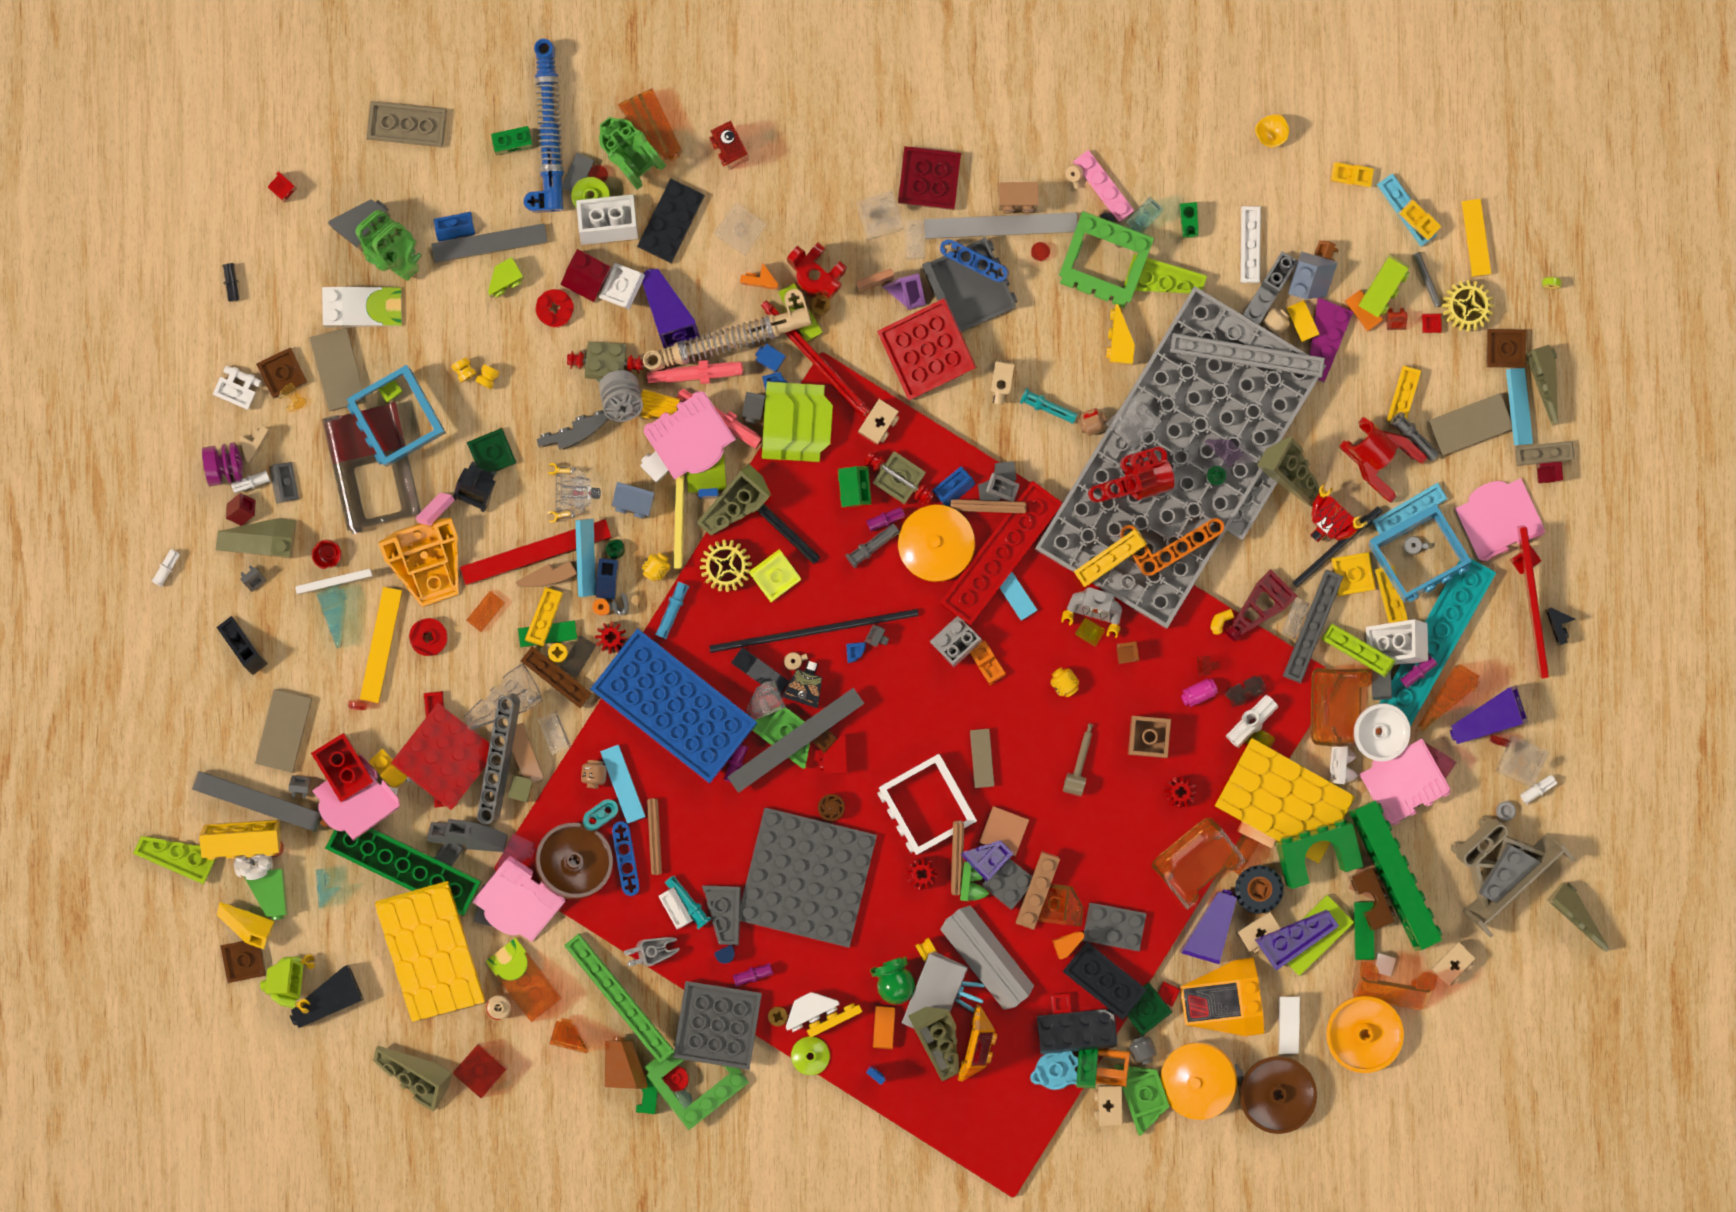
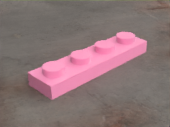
M1089 150L1073 161L1074 164L1082 168L1084 178L1118 223L1134 212L1133 208Z

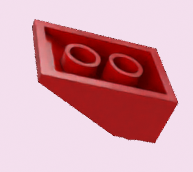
M345 733L311 752V755L340 802L374 782Z

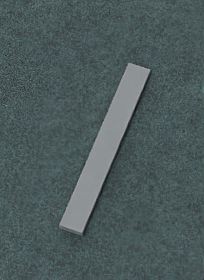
M1077 212L924 219L925 239L1073 233L1077 227Z
M1175 333L1172 334L1170 353L1320 378H1322L1325 358Z

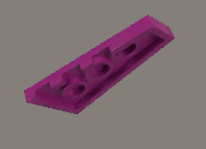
M1317 298L1314 323L1319 335L1311 338L1309 356L1325 358L1324 365L1326 367L1323 370L1322 378H1318V381L1324 383L1353 311Z

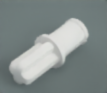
M265 470L253 476L248 475L242 482H233L231 486L234 493H239L270 482V479Z
M172 549L169 551L163 563L159 564L160 568L152 582L163 587L170 572L173 573L172 569L180 557L177 551Z
M1550 775L1539 783H1534V786L1521 793L1520 797L1527 805L1538 796L1542 797L1543 793L1557 785V781Z

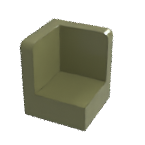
M514 775L508 797L528 802L532 780Z

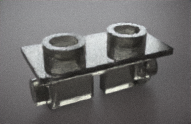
M1260 675L1243 681L1246 687L1244 689L1239 683L1225 692L1227 698L1230 699L1232 707L1241 706L1248 699L1259 697L1266 691L1265 683Z

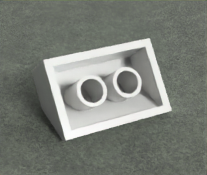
M633 194L576 201L581 245L638 239Z

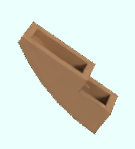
M570 561L554 570L550 564H547L518 580L516 584L519 587L549 586L569 580L577 576V572Z
M523 723L517 724L512 752L523 778L531 779L532 784L544 780Z

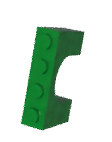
M1339 819L1333 825H1320L1316 827L1317 830H1304L1299 832L1297 836H1284L1281 838V841L1275 842L1286 886L1294 889L1310 884L1305 866V856L1308 849L1319 841H1329L1333 845L1340 870L1349 872L1362 868L1363 862L1353 823L1346 819Z

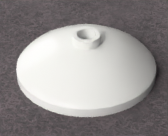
M1381 703L1368 707L1359 715L1354 726V740L1359 751L1367 758L1375 761H1389L1396 758L1405 750L1410 739V724L1407 717L1400 709L1390 704ZM1377 728L1381 730L1379 734H1376Z

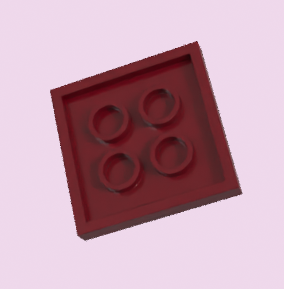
M904 146L898 204L955 210L961 153Z

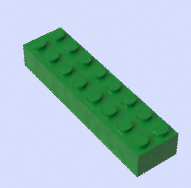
M1374 800L1348 811L1379 873L1414 951H1422L1442 941V931L1438 925L1435 926L1432 920L1434 918L1433 912L1424 903L1426 898L1423 892L1418 890L1416 886L1418 882L1414 873H1410L1407 867L1409 862L1406 856H1402L1400 853V843L1396 837L1393 838L1390 832L1392 827L1389 821H1385L1382 815L1384 810L1381 804Z
M370 828L355 840H352L345 830L337 831L334 829L325 849L411 891L448 881L458 914L466 916L482 883L481 880L374 828Z

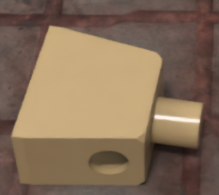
M995 359L990 390L994 392L992 403L1004 404L1005 394H1010L1014 362ZM999 380L1005 381L1004 387L998 386Z

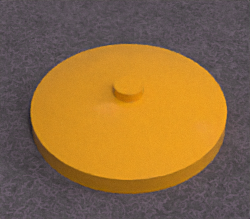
M930 505L915 511L904 522L898 539L899 553L905 566L917 577L931 582H943L955 578L969 565L975 551V535L970 523L960 512L944 505Z
M1362 995L1345 1000L1335 1008L1327 1023L1326 1041L1331 1054L1343 1067L1354 1072L1372 1073L1387 1067L1398 1056L1403 1045L1404 1030L1399 1015L1391 1005L1374 996Z
M1203 1042L1185 1044L1173 1051L1162 1067L1160 1080L1168 1104L1184 1117L1194 1120L1213 1118L1227 1109L1235 1097L1237 1074L1230 1058L1214 1045Z

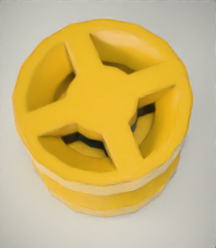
M555 643L548 649V655L552 661L560 663L568 657V650L564 645Z
M929 938L925 939L924 943L915 945L924 961H927L929 953L937 952Z

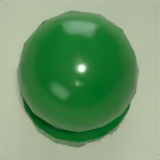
M906 956L883 963L884 966L878 968L875 966L870 969L872 977L877 976L879 978L877 988L883 1000L897 1005L907 1002L912 997L915 983L911 973L904 969L908 965Z

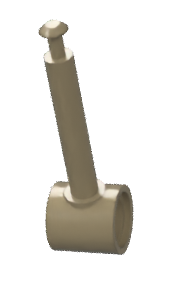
M1090 723L1087 724L1088 730L1084 733L1074 773H1067L1063 792L1082 796L1086 778L1082 777L1081 773L1092 737L1091 730L1094 727Z

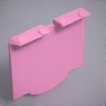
M695 392L691 398L676 405L679 409L671 416L665 412L659 419L644 426L643 433L674 479H677L687 471L689 473H700L711 468L722 457L723 447L736 440L705 392Z
M1521 478L1509 484L1502 481L1484 484L1471 493L1468 503L1455 508L1480 561H1488L1501 552L1502 554L1508 552L1509 548L1507 545L1514 542L1520 545L1517 526L1524 525L1527 527L1529 540L1536 536L1537 538L1541 537L1545 533L1544 526Z
M1423 739L1410 746L1407 745L1405 750L1392 760H1373L1372 768L1359 774L1373 800L1381 804L1384 810L1382 815L1385 821L1388 820L1391 825H1397L1406 817L1416 814L1417 810L1414 807L1421 803L1428 807L1434 801L1441 797H1446L1451 792L1447 781Z
M361 754L360 758L374 781L372 784L342 802L339 801L328 781H325L313 790V793L320 800L319 812L324 821L337 831L345 830L352 840H355L400 808L399 797L393 793L384 780H382L380 786L376 781L378 773Z
M509 856L472 902L485 910V918L496 929L509 935L521 934L532 942L564 904L565 898L549 891L542 882L538 884L532 880L533 870L512 856Z

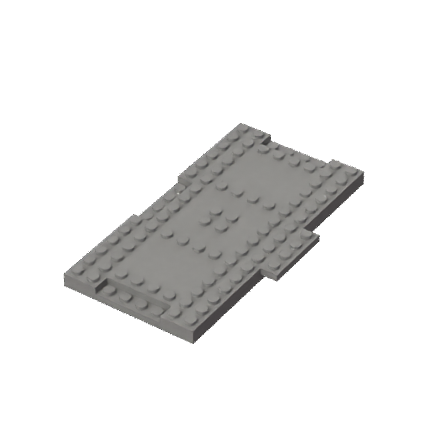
M1195 286L1035 548L1038 552L1074 572L1120 540V532L1127 525H1132L1138 529L1153 555L1214 518L1220 519L1224 524V530L1219 536L1152 576L1143 575L1130 556L1092 582L1095 586L1107 593L1113 594L1115 598L1165 629L1170 625L1225 532H1229L1240 540H1243L1277 484L1257 464L1267 448L1281 441L1319 378L1170 353L1172 334L1175 333L1308 355ZM1155 447L1165 449L1167 460L1171 465L1174 475V489L1172 491L1143 500H1137L1131 494L1097 503L1089 499L1088 491L1092 486L1125 476V472L1120 467L1123 457ZM1156 450L1154 451V453L1157 456L1158 461H1160L1162 455L1159 451ZM1148 457L1143 458V461H1149ZM1130 461L1127 462L1126 465L1131 467ZM1213 466H1220L1226 471V479L1221 485H1212L1207 480V472ZM1112 484L1110 487L1111 491L1117 494L1118 487ZM1096 488L1093 491V495L1096 499H1100L1102 492ZM1216 522L1211 523L1210 530L1214 533L1219 532V524ZM1131 529L1125 530V531H1124V536H1126V535H1127L1128 533H1130L1132 530H1131ZM1196 532L1193 535V539L1197 543L1202 542L1204 539L1200 532ZM1179 542L1177 550L1184 553L1187 550V545ZM1144 548L1135 552V555L1142 556ZM1163 552L1160 555V559L1162 562L1167 563L1170 561L1171 556L1169 553ZM1146 562L1144 570L1151 573L1154 570V565L1151 562Z

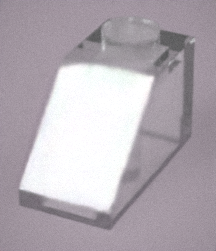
M775 680L765 682L756 688L746 709L747 715L754 720L786 708Z

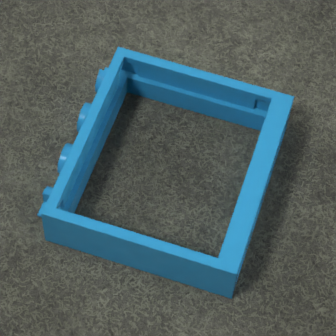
M408 365L401 367L347 398L349 403L347 405L348 410L352 415H356L358 428L361 432L365 431L367 444L370 448L374 447L377 453L374 455L377 462L385 467L392 465L446 434L444 427ZM404 375L434 430L386 457L356 402Z
M1436 504L1372 538L1368 545L1403 603L1417 600L1421 593L1433 591L1436 585L1441 582L1443 584L1448 583L1453 579L1452 576L1458 573L1460 575L1466 573L1472 562ZM1434 519L1461 563L1406 593L1379 548Z

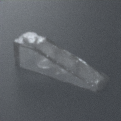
M523 663L508 672L503 677L504 681L497 688L494 686L490 690L492 693L485 700H479L464 715L469 731L494 723L497 702L503 696L516 694L519 697V714L528 711L543 701L539 687ZM507 699V706L511 708V701Z

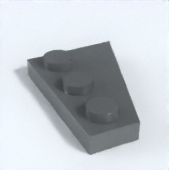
M1508 843L1478 893L1497 903L1531 872L1540 861Z
M702 886L713 919L718 943L739 945L741 887Z

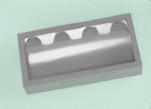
M935 951L929 953L902 1023L914 1028L908 1016L924 1007L948 1009L950 1012L968 967Z

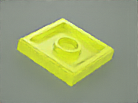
M780 549L749 571L770 602L802 580Z

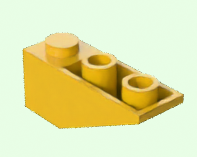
M1116 304L1114 309L1110 311V320H1113V327L1109 328L1108 331L1111 347H1107L1106 358H1109V363L1132 366L1135 344L1121 309Z
M220 902L217 916L245 943L265 949L272 934L274 921Z

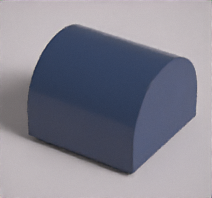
M732 945L716 951L714 955L720 963L727 964L734 959L735 950Z

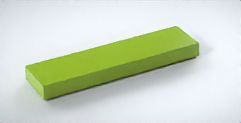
M1332 623L1322 637V640L1385 678L1396 662L1394 659Z

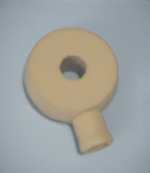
M1072 164L1067 167L1065 175L1070 182H1073V188H1079V181L1083 177V170L1079 165Z
M795 652L787 654L784 659L786 668L789 670L799 669L802 661L808 660L807 654L805 653L801 656ZM792 659H795L794 664L791 663Z

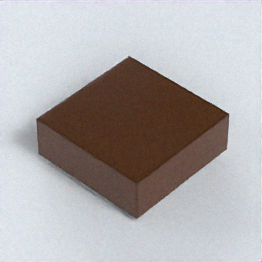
M826 730L812 740V742L825 753L837 738L829 730Z

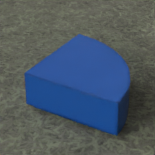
M866 642L846 644L848 663L858 660L863 655Z

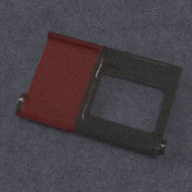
M396 402L361 411L386 457L406 446ZM350 413L323 418L322 424L347 531L357 534L363 532V528L416 516L421 513L407 455L392 464L401 510L367 519L363 510L355 468L376 463L377 460L374 455L377 453L374 447L370 448L365 440L367 435L365 431L361 432L356 424L358 419L355 414L352 415Z

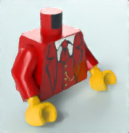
M1324 483L1319 488V493L1313 502L1311 517L1313 518L1312 523L1317 528L1310 536L1317 543L1325 535L1331 541L1334 539L1339 541L1351 538L1360 528L1366 526L1368 522L1366 521L1361 524L1360 518L1363 517L1362 515L1354 518L1329 495L1333 488L1331 487L1329 491H1326L1324 489L1326 483Z

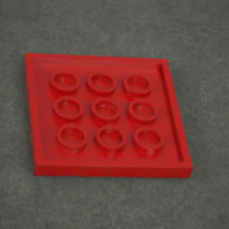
M946 298L877 331L908 401L977 368Z
M437 703L390 764L451 811L486 767L490 743Z

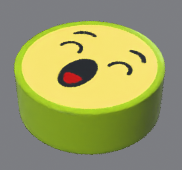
M1555 277L1543 278L1542 287L1548 289L1561 288V279Z

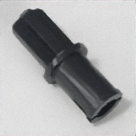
M234 263L222 265L225 278L223 284L226 285L229 302L239 300L237 287L239 281L236 280Z

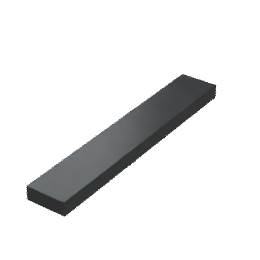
M543 223L431 243L434 262L438 263L548 243L545 224Z
M1325 569L1283 677L1298 683L1302 682L1344 576Z

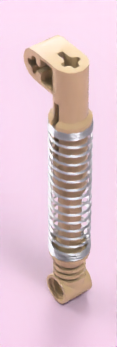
M791 289L785 295L787 313L776 316L772 314L766 315L764 318L761 317L759 321L757 319L754 322L749 320L748 324L743 322L742 326L737 324V327L731 326V329L726 327L724 332L722 329L719 330V335L714 331L713 337L708 332L707 338L704 334H702L701 340L698 336H696L695 341L693 338H690V344L686 339L678 341L674 346H671L672 349L667 347V350L664 348L662 352L661 350L648 351L643 356V364L651 372L660 371L666 368L665 365L667 367L670 364L673 366L675 362L680 365L689 364V357H692L695 362V355H698L699 360H701L700 354L704 353L707 359L706 352L710 351L713 357L712 350H716L717 355H719V348H722L723 353H725L724 347L726 346L729 351H731V348L736 350V347L740 346L742 348L744 344L748 346V343L752 342L754 345L755 341L760 343V340L764 339L766 341L768 337L772 340L779 337L782 333L812 325L806 299L799 290ZM796 296L798 298L797 304L804 306V308L791 311V309L796 308L792 302L793 297ZM657 357V364L651 366L649 364L650 359Z

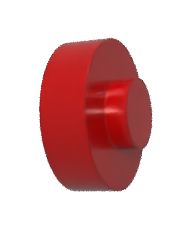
M676 1066L664 1076V1083L675 1092L684 1090L690 1080L688 1072L679 1066Z

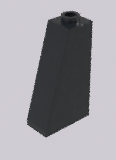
M350 965L343 966L305 998L311 1005L305 1004L302 1008L308 1009V1013H303L298 1007H295L291 1010L292 1015H290V1019L294 1026L297 1025L298 1028H301L363 1001L364 998Z

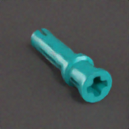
M1029 388L1025 389L1019 402L1020 404L1025 403L1034 407L1036 411L1043 410L1071 424L1074 423L1078 414L1046 400L1042 394L1037 395L1029 391Z
M674 875L665 882L670 889L674 887L690 917L697 924L698 930L711 920V917H707L701 909V905L695 903Z

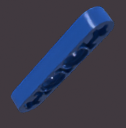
M948 239L940 245V251L944 256L994 281L1003 282L1009 276V270L1006 266L955 240ZM952 244L951 247L959 251L958 253H955L953 251H949L947 253V248H945V246ZM964 251H968L971 254V259L968 262H964L961 258ZM982 259L988 263L985 270H980L978 267V262ZM992 268L995 270H1000L1002 268V273L1004 274V276H1000L999 278H997L998 274L990 270Z
M617 822L613 825L612 833L622 890L626 895L633 896L638 893L640 885L630 828L625 822ZM622 824V827H626L623 835L624 838L628 836L629 841L617 843V838L621 839L620 833H616V829L619 828L618 825ZM623 843L628 844L630 847V851L626 855L619 852V846ZM626 862L631 863L633 866V871L629 874L624 873L622 870V866ZM635 875V879H631L633 885L636 884V888L633 889V893H630V890L625 888L629 884L628 879L624 881L623 876L630 877Z

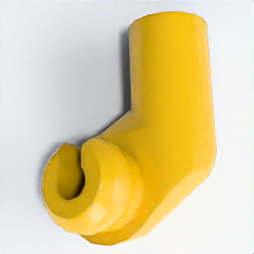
M1230 609L1214 616L1211 623V630L1214 634H1221L1224 622L1234 618L1232 610Z

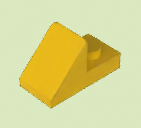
M381 749L368 762L391 787L398 788L407 777L390 764L393 759L384 749Z

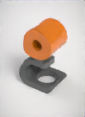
M621 593L624 608L622 609L618 607L616 601L609 603L605 599H597L593 603V611L597 615L605 616L614 610V613L624 616L629 612L627 595Z

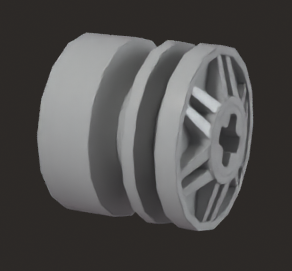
M617 370L608 373L599 382V392L606 417L616 422H625L632 420L640 414L643 402L637 377L633 373Z

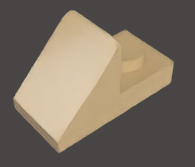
M263 426L260 429L257 428L252 436L253 442L239 435L247 462L253 463L271 432L269 429Z

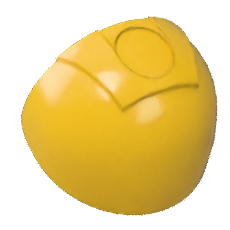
M1273 114L1262 118L1257 123L1255 133L1263 145L1274 148L1283 144L1288 139L1289 126L1283 116Z

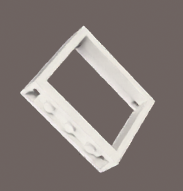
M940 754L880 786V791L877 793L882 803L886 801L890 808L887 809V812L891 819L896 818L899 823L896 828L901 837L905 835L909 841L905 844L910 853L915 852L916 855L953 835V828L918 847L887 789L926 767L936 763L967 819L963 822L964 828L977 821Z

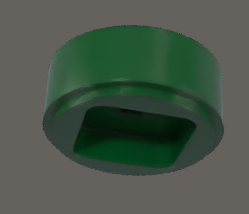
M1213 466L1207 472V480L1212 485H1221L1226 479V471L1220 466Z
M614 539L606 544L605 550L610 558L617 559L624 555L625 546L621 540Z

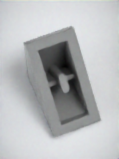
M992 473L985 493L1014 502L1020 484Z

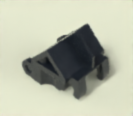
M472 461L469 468H464L457 481L453 498L477 507L484 513L496 481L493 479L497 472L493 470L490 472L477 467L478 464ZM461 489L484 498L483 502L461 493Z

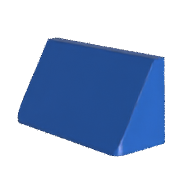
M471 212L434 219L438 242L475 235Z
M961 466L937 485L932 492L944 506L949 507L951 500L959 499L973 488L976 483Z

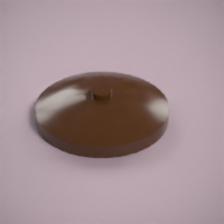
M566 823L553 828L543 837L536 851L535 866L541 882L549 891L566 899H584L594 895L605 885L612 871L613 856L608 842L597 830L590 831L581 823Z
M1284 1056L1267 1057L1252 1065L1244 1075L1239 1091L1240 1104L1245 1116L1257 1128L1273 1134L1289 1133L1303 1126L1312 1116L1317 1103V1088L1311 1073L1301 1063Z

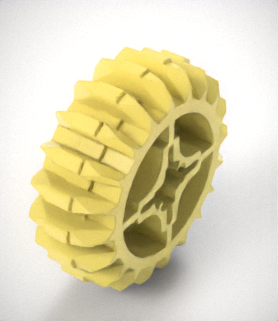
M1470 280L1466 281L1465 286L1462 281H1459V288L1453 284L1451 286L1453 291L1449 289L1446 291L1450 297H1443V300L1448 302L1442 304V308H1448L1447 311L1443 312V315L1449 314L1450 317L1446 321L1450 322L1453 320V328L1459 324V331L1464 326L1466 332L1470 331L1471 326L1476 331L1478 329L1477 324L1482 328L1484 327L1483 321L1489 322L1490 319L1486 315H1493V312L1488 310V308L1494 307V304H1488L1489 301L1493 300V297L1487 298L1486 295L1490 291L1486 290L1483 292V284L1477 288V281H1474L1472 286H1470ZM1469 291L1466 299H1455L1458 293ZM1475 294L1480 297L1483 308L1476 304L1474 300ZM1469 301L1473 309L1470 308L1466 312V306L1463 303L1466 304ZM1453 304L1460 308L1461 318L1454 312ZM1471 312L1481 313L1478 319L1466 321Z
M723 540V546H720L717 541L715 542L716 549L711 545L709 546V549L712 551L710 554L704 551V555L708 556V558H701V562L706 563V565L700 566V569H706L707 572L701 575L702 577L709 576L705 582L708 584L713 581L711 585L713 589L718 584V591H722V587L726 586V592H729V586L731 585L734 590H737L735 584L738 583L742 587L743 583L740 581L742 578L748 581V577L744 574H750L749 571L751 570L746 569V566L750 567L752 563H746L745 560L750 559V555L743 556L747 550L744 548L739 551L741 547L739 543L734 548V541L732 540L729 546H726V540ZM723 550L732 551L725 559L715 556V554ZM736 555L742 561L741 572L733 566ZM711 560L719 565L716 577L710 571ZM730 560L729 566L734 571H727L726 569V571L722 572L723 566L718 561H725L726 563V561ZM727 573H732L737 576V578H735L732 581H720L722 577Z

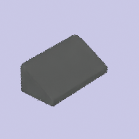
M292 462L269 466L276 504L298 500L299 496Z

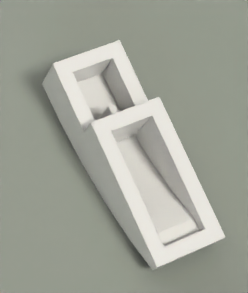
M1279 996V1054H1298L1299 996Z

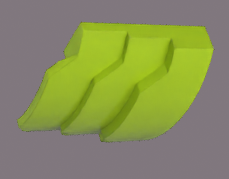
M767 381L762 447L763 459L820 462V452L830 444L833 405L824 396L825 385Z

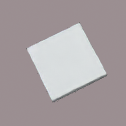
M614 263L599 298L629 310L645 275Z

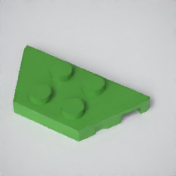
M780 705L754 718L758 724L752 731L773 745L803 724L804 721L785 706ZM810 743L788 757L803 769L806 767Z
M1114 1065L1116 1070L1124 1071V1065ZM1129 1066L1126 1087L1122 1086L1138 1136H1141L1170 1106L1156 1069Z

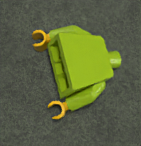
M311 954L306 955L304 958L283 957L275 965L267 969L266 980L260 982L261 990L271 996L272 1001L280 1006L293 1009L298 1007L303 1013H308L309 1010L302 1007L305 1004H311L306 999H302L299 1002L296 1000L300 999L303 964H305L306 968L313 969L315 964L308 962L315 961V958Z

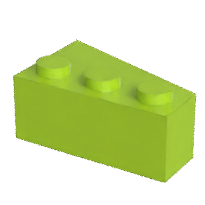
M1391 254L1386 258L1387 260L1382 268H1380L1377 276L1359 303L1361 308L1376 317H1379L1380 314L1385 315L1389 308L1388 301L1390 298L1394 299L1400 290L1397 288L1401 281L1404 283L1410 274L1407 272L1409 265Z

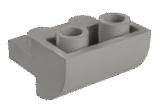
M957 616L930 642L955 667L982 642V639Z

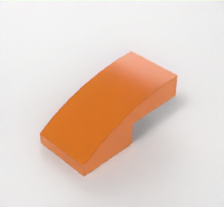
M985 640L970 652L989 685L1006 676Z
M876 1006L873 1048L892 1049L895 1008Z

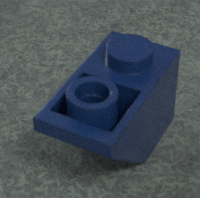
M599 558L596 598L615 600L619 570L618 560Z

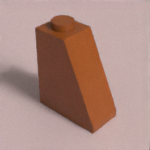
M613 1037V1040L605 1041V1087L647 1088V1082L633 1041H626L625 1037Z

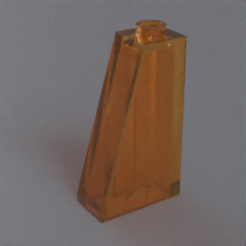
M653 88L618 104L620 111L632 122L637 130H641L644 133L647 141L665 161L668 159L673 161L680 157L679 154L682 153V149Z

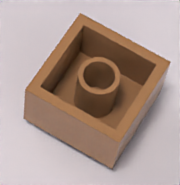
M1038 182L999 183V211L1003 210L1004 214H1012L1015 210H1022V213H1033V210H1037Z
M1131 716L1128 755L1168 758L1171 719Z

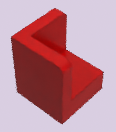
M278 171L276 178L268 185V188L285 202L297 188Z
M1530 545L1532 563L1535 566L1542 560ZM1519 552L1509 560L1518 573L1523 574L1521 552Z

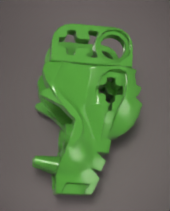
M609 117L599 125L601 148L607 153L608 159L621 169L637 190L643 186L640 177L653 166L656 169L662 170L667 166L649 144L644 133L641 130H637L632 122Z
M376 210L357 226L355 233L361 242L365 260L369 263L376 265L375 267L381 271L390 269L407 281L419 271V265L416 263L422 255L420 253L415 255L414 246L416 240L402 224L390 219L382 210ZM369 228L368 233L362 236L363 230Z

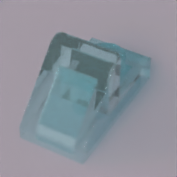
M1150 196L1130 217L1127 223L1134 230L1143 233L1161 215L1164 209Z
M317 869L319 908H325L342 887L327 888V884H330L329 872L326 873L325 869Z

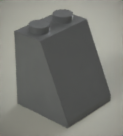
M370 199L331 219L328 224L356 248L363 251L361 242L355 233L357 226L376 210H382L390 217L387 212L389 209L379 200L375 202ZM369 228L363 230L362 236L368 233Z

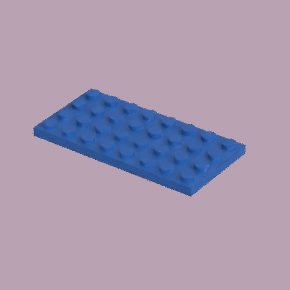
M638 628L590 688L710 784L758 724V722Z

